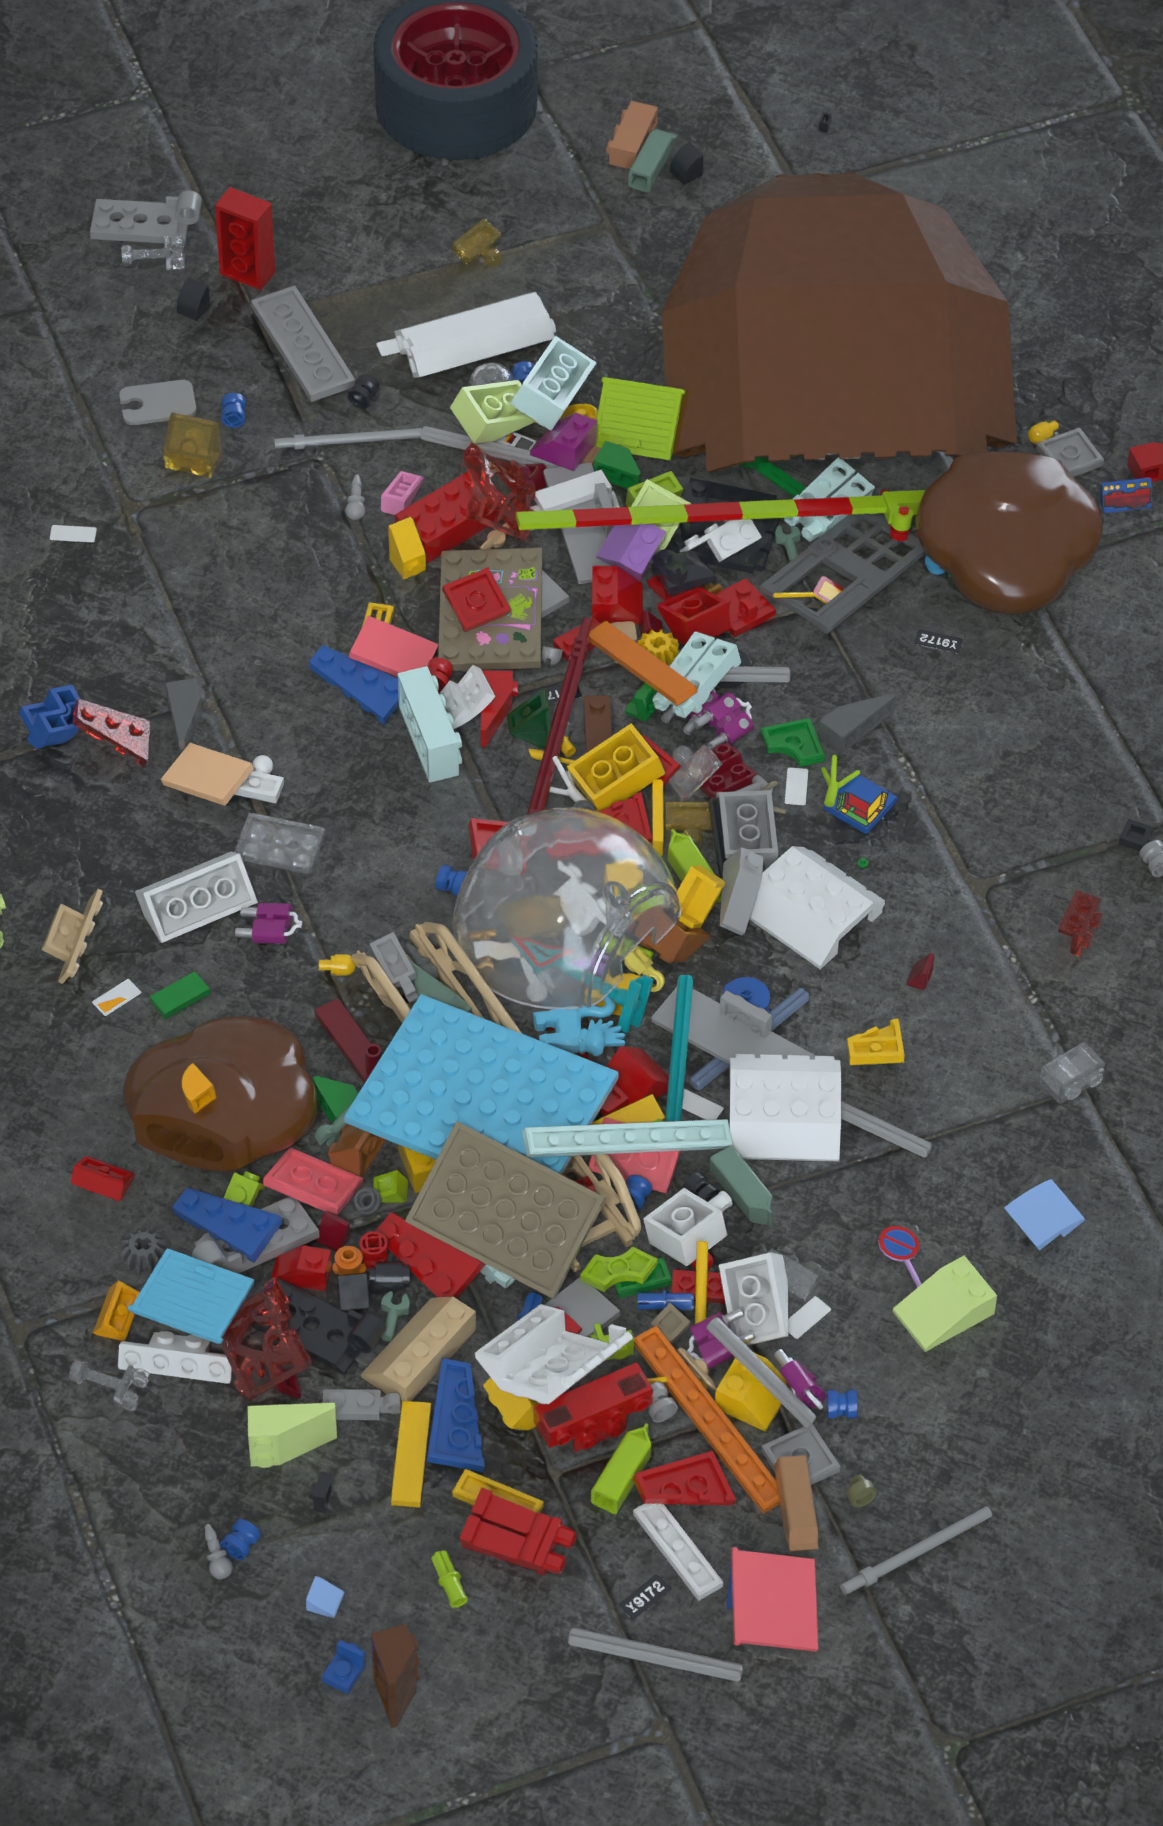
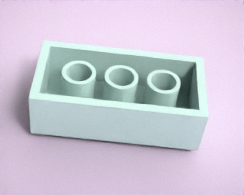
M555 336L510 404L537 421L541 426L552 431L596 362Z
M428 666L398 673L399 709L430 783L459 775V764H462V757L458 748L462 747L459 733H454V722L451 713L447 714L445 711V698L443 694L439 695L437 691L439 690L437 678L435 675L431 676Z

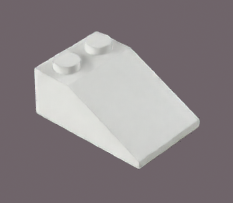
M766 1253L720 1264L719 1270L727 1314L740 1307L745 1314L744 1317L729 1324L730 1330L737 1337L751 1330L755 1339L745 1344L746 1346L788 1337V1281L783 1255Z

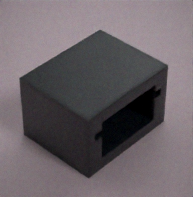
M823 112L819 121V131L828 133L832 123V114Z

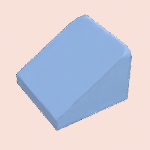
M315 1576L306 1598L307 1611L335 1618L344 1596V1591Z

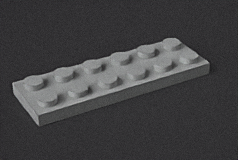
M296 286L251 300L253 311L311 402L355 386V378Z

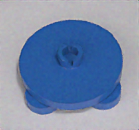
M742 977L725 985L723 994L727 990L734 995L743 997L752 1005L765 1009L769 1013L770 992L763 982L755 978Z

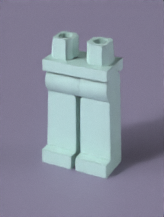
M838 457L800 495H796L793 499L872 496L875 486L859 473L854 476L855 470ZM839 468L845 471V476L838 471ZM857 483L861 484L865 490L862 491L861 489H859L856 486ZM848 515L784 518V521L790 526H795L798 522L805 527L801 533L805 539L811 542L826 534Z
M694 632L670 667L696 686L697 693L676 706L657 692L653 698L655 708L664 711L671 704L677 716L686 718L691 711L699 714L703 709L702 704L707 701L714 687L731 667L736 668L741 664L737 645L720 639L715 641L714 637Z

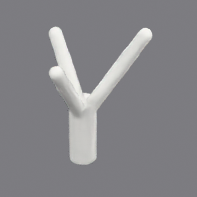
M554 756L553 761L568 789L550 787L549 792L570 796L574 802L587 800L575 788L569 771L565 772L558 757Z

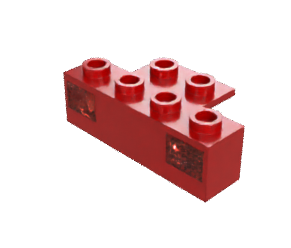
M636 1362L566 1392L549 1404L541 1403L534 1406V1423L549 1448L567 1444L573 1438L574 1452L590 1449L602 1440L615 1438L626 1430L627 1415L635 1411H643L652 1404L653 1388Z

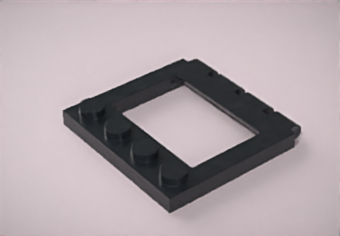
M695 478L689 479L683 497L684 500L691 504L700 499L707 503L709 498L728 502L779 500L777 495ZM780 518L753 519V523L762 538L745 547L742 555L733 554L719 562L710 548L698 546L691 551L698 552L708 565L753 574L754 570L763 571ZM683 522L680 523L666 548L675 553H680V550L686 547L681 535Z

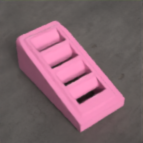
M400 471L381 495V511L395 515L410 506L423 483V477Z

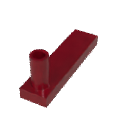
M337 998L316 1008L315 1016L365 1084L382 1057L381 1047L370 1043L344 1005Z

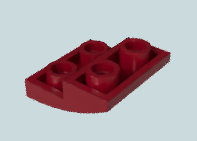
M728 742L718 745L715 749L684 763V767L691 778L710 799L716 798L717 792H735L753 784L752 779L757 775L755 771L742 761L741 753Z

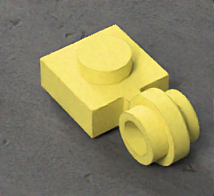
M636 943L621 955L629 970L636 972L638 975L643 974L656 979L657 984H652L651 992H657L664 986L665 979L663 974L651 966L653 962Z

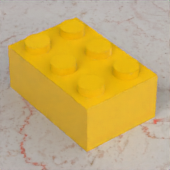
M632 723L567 766L575 785L586 799L594 805L597 811L606 809L617 801L627 800L651 784L653 779H658L665 774L659 757Z

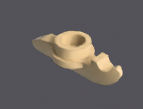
M507 522L498 530L491 531L488 534L487 541L479 549L486 550L492 547L499 548L503 546L506 540L505 535H508L512 529V523Z
M679 1348L678 1353L689 1365L688 1367L698 1380H702L708 1387L715 1390L716 1386L712 1378L708 1376V1365L701 1359L694 1360L685 1349Z

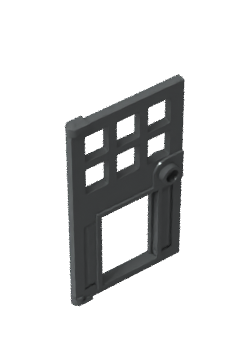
M877 513L851 514L826 534L819 537L806 550L760 585V591L817 625L819 630L828 634L926 553L919 539L910 533L905 541L891 539L885 545H881L872 538L881 531L890 535V528L886 519ZM862 519L874 525L865 534L854 528ZM845 533L856 539L847 548L835 542ZM901 542L912 548L904 557L891 551ZM864 545L876 551L866 560L855 554ZM882 557H886L895 563L886 571L874 566ZM822 563L853 581V583L817 612L794 598L773 597L774 593H786Z

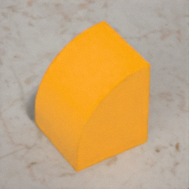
M192 1063L184 1072L182 1089L188 1107L195 1114L217 1097L213 1084Z

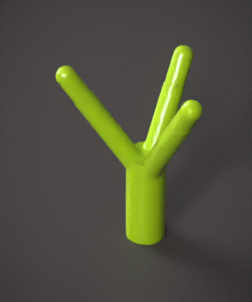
M836 755L832 756L831 778L826 768H821L828 785L824 804L828 807H833L838 789L860 774V771L856 770L840 782H837Z

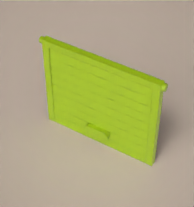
M602 377L603 388L597 415V440L594 446L601 448L605 441L628 448L632 455L671 461L682 398L686 394V390Z

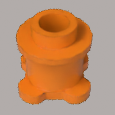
M344 1246L336 1252L335 1263L332 1266L334 1273L340 1276L366 1273V1266L361 1264L363 1261L362 1253L358 1248Z

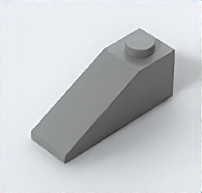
M740 847L723 864V880L726 884L722 889L720 926L739 935H743L746 931L763 872V856L743 847Z

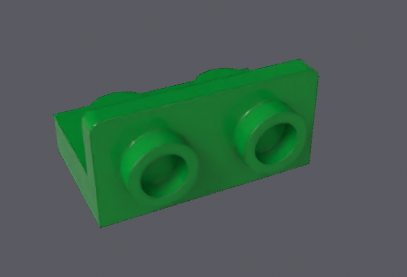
M644 683L641 689L636 691L634 698L625 708V714L647 722L656 710L653 698L657 691Z

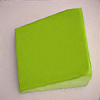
M398 1170L374 1177L373 1188L380 1193L381 1203L407 1202L408 1180Z

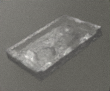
M249 812L234 852L240 853L243 861L311 874L325 837V828Z

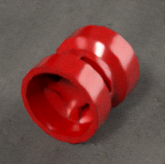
M437 657L430 659L427 666L431 676L435 675L439 686L437 691L440 693L449 682L453 666L448 660Z
M377 1231L367 1232L360 1239V1251L363 1257L362 1264L367 1269L375 1268V1262H388V1241L382 1233Z

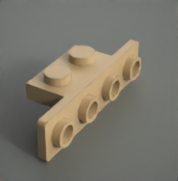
M97 889L88 900L83 914L63 904H60L56 910L41 950L65 961L58 982L61 984L68 977L73 978L78 970L79 963L76 962L77 958L82 956L87 946L84 939L92 932L95 925L92 918L98 914L103 904L100 901L103 891Z

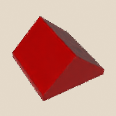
M620 1046L606 1066L618 1071V1080L615 1084L629 1097L628 1105L652 1094L656 1100L668 1092L669 1076L642 1048Z

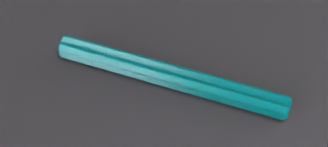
M679 975L677 982L665 1122L681 1121L693 989L691 975Z

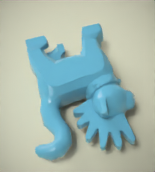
M608 996L604 997V1007H598L593 1004L577 1007L565 1005L552 1010L533 1013L535 1030L544 1031L547 1027L555 1029V1033L540 1035L539 1041L572 1054L588 1052L594 1056H599L603 1053V1048L606 1046H624L625 1041L621 1039L625 1038V1034L618 1033L621 1031V1026L612 1027L613 1021L602 1024V1019L597 1024L594 1023V1020H591L588 1030L585 1028L581 1029L582 1018L590 1016L605 1018L615 1011V1001Z

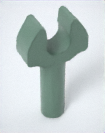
M779 525L775 532L776 544L785 545L790 562L798 556L795 543L800 541L801 533L798 527L791 526L790 534L786 535L782 532V527Z
M352 1104L331 1125H321L317 1129L314 1137L319 1145L325 1142L328 1147H331L333 1142H338L341 1137L340 1131L347 1124L345 1123L344 1116Z
M392 1291L383 1297L381 1309L387 1312L388 1315L385 1322L387 1330L381 1337L382 1340L392 1341L398 1317L409 1314L410 1301L407 1294L403 1295L402 1302L399 1305L392 1304Z

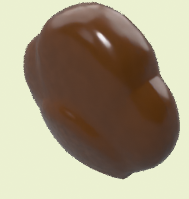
M987 452L956 457L950 465V469L927 488L917 509L916 532L926 555L936 565L949 573L960 593L970 602L991 612L1026 614L1051 604L1060 596L1070 577L1083 569L1092 560L1102 537L1103 521L1100 510L1092 495L1068 473V469L1062 461L1029 453Z
M251 1016L212 1019L200 1024L184 1035L156 1043L134 1061L126 1075L123 1086L124 1104L133 1122L137 1143L146 1149L182 1164L204 1170L233 1171L243 1168L265 1156L283 1151L300 1140L310 1130L318 1109L317 1090L308 1074L306 1055L298 1038L279 1023ZM192 1063L213 1084L217 1097L195 1114L188 1107L182 1089L184 1072Z

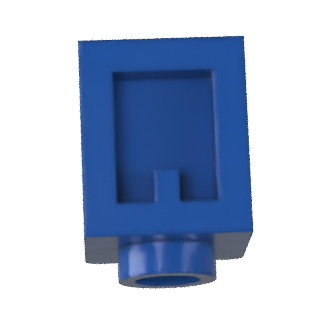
M339 1640L336 1645L337 1653L322 1675V1682L349 1694L366 1667L365 1652L354 1643L347 1644Z

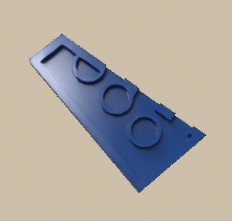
M324 645L310 659L309 668L332 686L336 685L342 689V693L349 699L352 697L359 702L362 709L376 715L377 720L383 725L399 706L398 678L349 658V656Z
M190 1188L184 1190L172 1207L176 1216L199 1230L204 1229L209 1233L210 1237L217 1241L220 1239L225 1242L231 1250L236 1253H243L253 1263H255L282 1224L280 1215Z
M444 1358L441 1360L426 1462L483 1472L485 1463L481 1451L482 1442L478 1430L477 1409H475V1393L470 1363Z

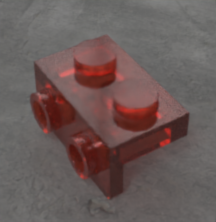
M1078 890L1075 891L1061 920L1058 932L1072 937L1070 953L1080 956L1084 947H1090L1094 935L1092 930L1093 928L1098 929L1103 914L1099 913L1101 898Z

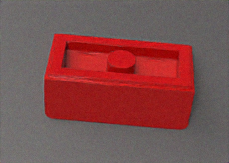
M85 1156L74 1165L71 1183L120 1201L132 1183L135 1174Z

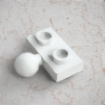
M260 755L252 763L254 771L250 773L234 795L277 803L284 785V777L270 775L269 773L273 769V762L268 756Z

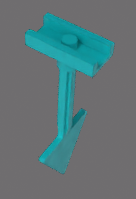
M512 936L511 942L536 971L540 972L552 966L560 969L563 973L614 999L617 1004L623 1006L618 1022L622 1032H629L630 1025L636 1028L640 1027L654 979L643 975L630 981L628 991L624 988L619 989L566 961L573 958V951Z

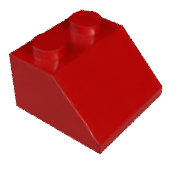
M592 566V618H595L600 624L604 621L610 624L630 621L639 624L643 612L642 582L618 566Z
M700 586L679 593L657 604V609L673 636L684 645H686L694 632L717 637L731 629L728 602Z

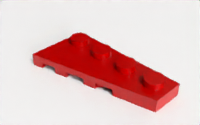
M392 1212L375 1230L387 1238L388 1249L401 1262L409 1265V1269L437 1297H454L457 1299L486 1265L482 1261L405 1222L404 1218Z

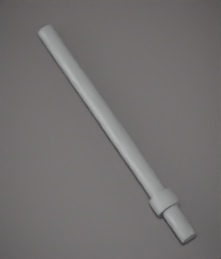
M422 428L318 436L298 434L291 438L274 439L275 449L294 447L297 450L305 449V446L421 438Z
M986 1506L882 1563L860 1570L856 1577L840 1585L842 1592L847 1595L862 1586L868 1587L876 1583L878 1578L992 1517L991 1510Z

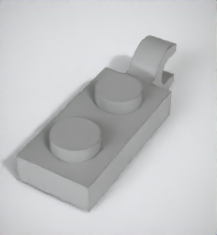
M394 932L370 943L377 961L395 988L401 986L409 1004L416 1001L419 997L411 981L418 977Z
M323 1389L322 1403H335L336 1420H380V1413L400 1414L401 1412L400 1394L389 1393L381 1397V1390Z

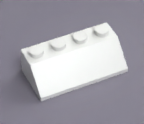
M235 852L226 853L135 891L144 917L161 943L237 912L242 907H249L258 903L240 853Z

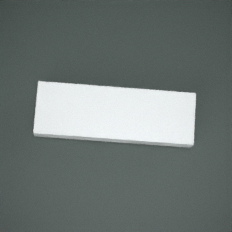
M602 470L536 491L533 494V498L541 511L561 510L594 499L595 484L605 483L607 491L611 493L612 486Z

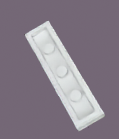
M643 1504L633 1510L634 1517L698 1601L723 1587L721 1578L664 1504Z

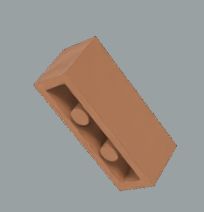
M631 101L628 109L623 110L621 124L616 125L614 139L609 140L606 153L609 154V164L631 169L650 132L654 131L657 126L658 107Z

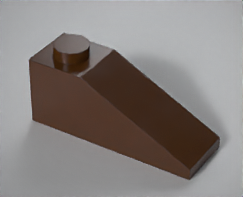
M610 695L584 696L583 716L586 753L612 736Z

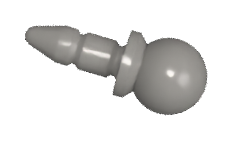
M358 474L353 478L351 496L347 498L348 504L346 506L347 516L354 520L362 518L365 514V506L363 504L365 498L361 496L362 483Z
M206 1524L205 1539L208 1541L207 1545L211 1552L207 1556V1560L211 1561L209 1571L213 1577L225 1579L232 1572V1562L229 1558L225 1557L227 1554L226 1550L220 1551L221 1547L214 1529L210 1524Z

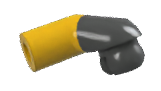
M571 722L567 724L561 746V751L566 757H571L576 752V748L568 740L569 736L573 734L571 731H575V727Z

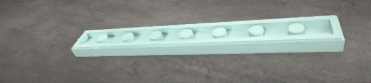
M728 1119L528 1127L522 1130L527 1157L726 1149L729 1146H733Z

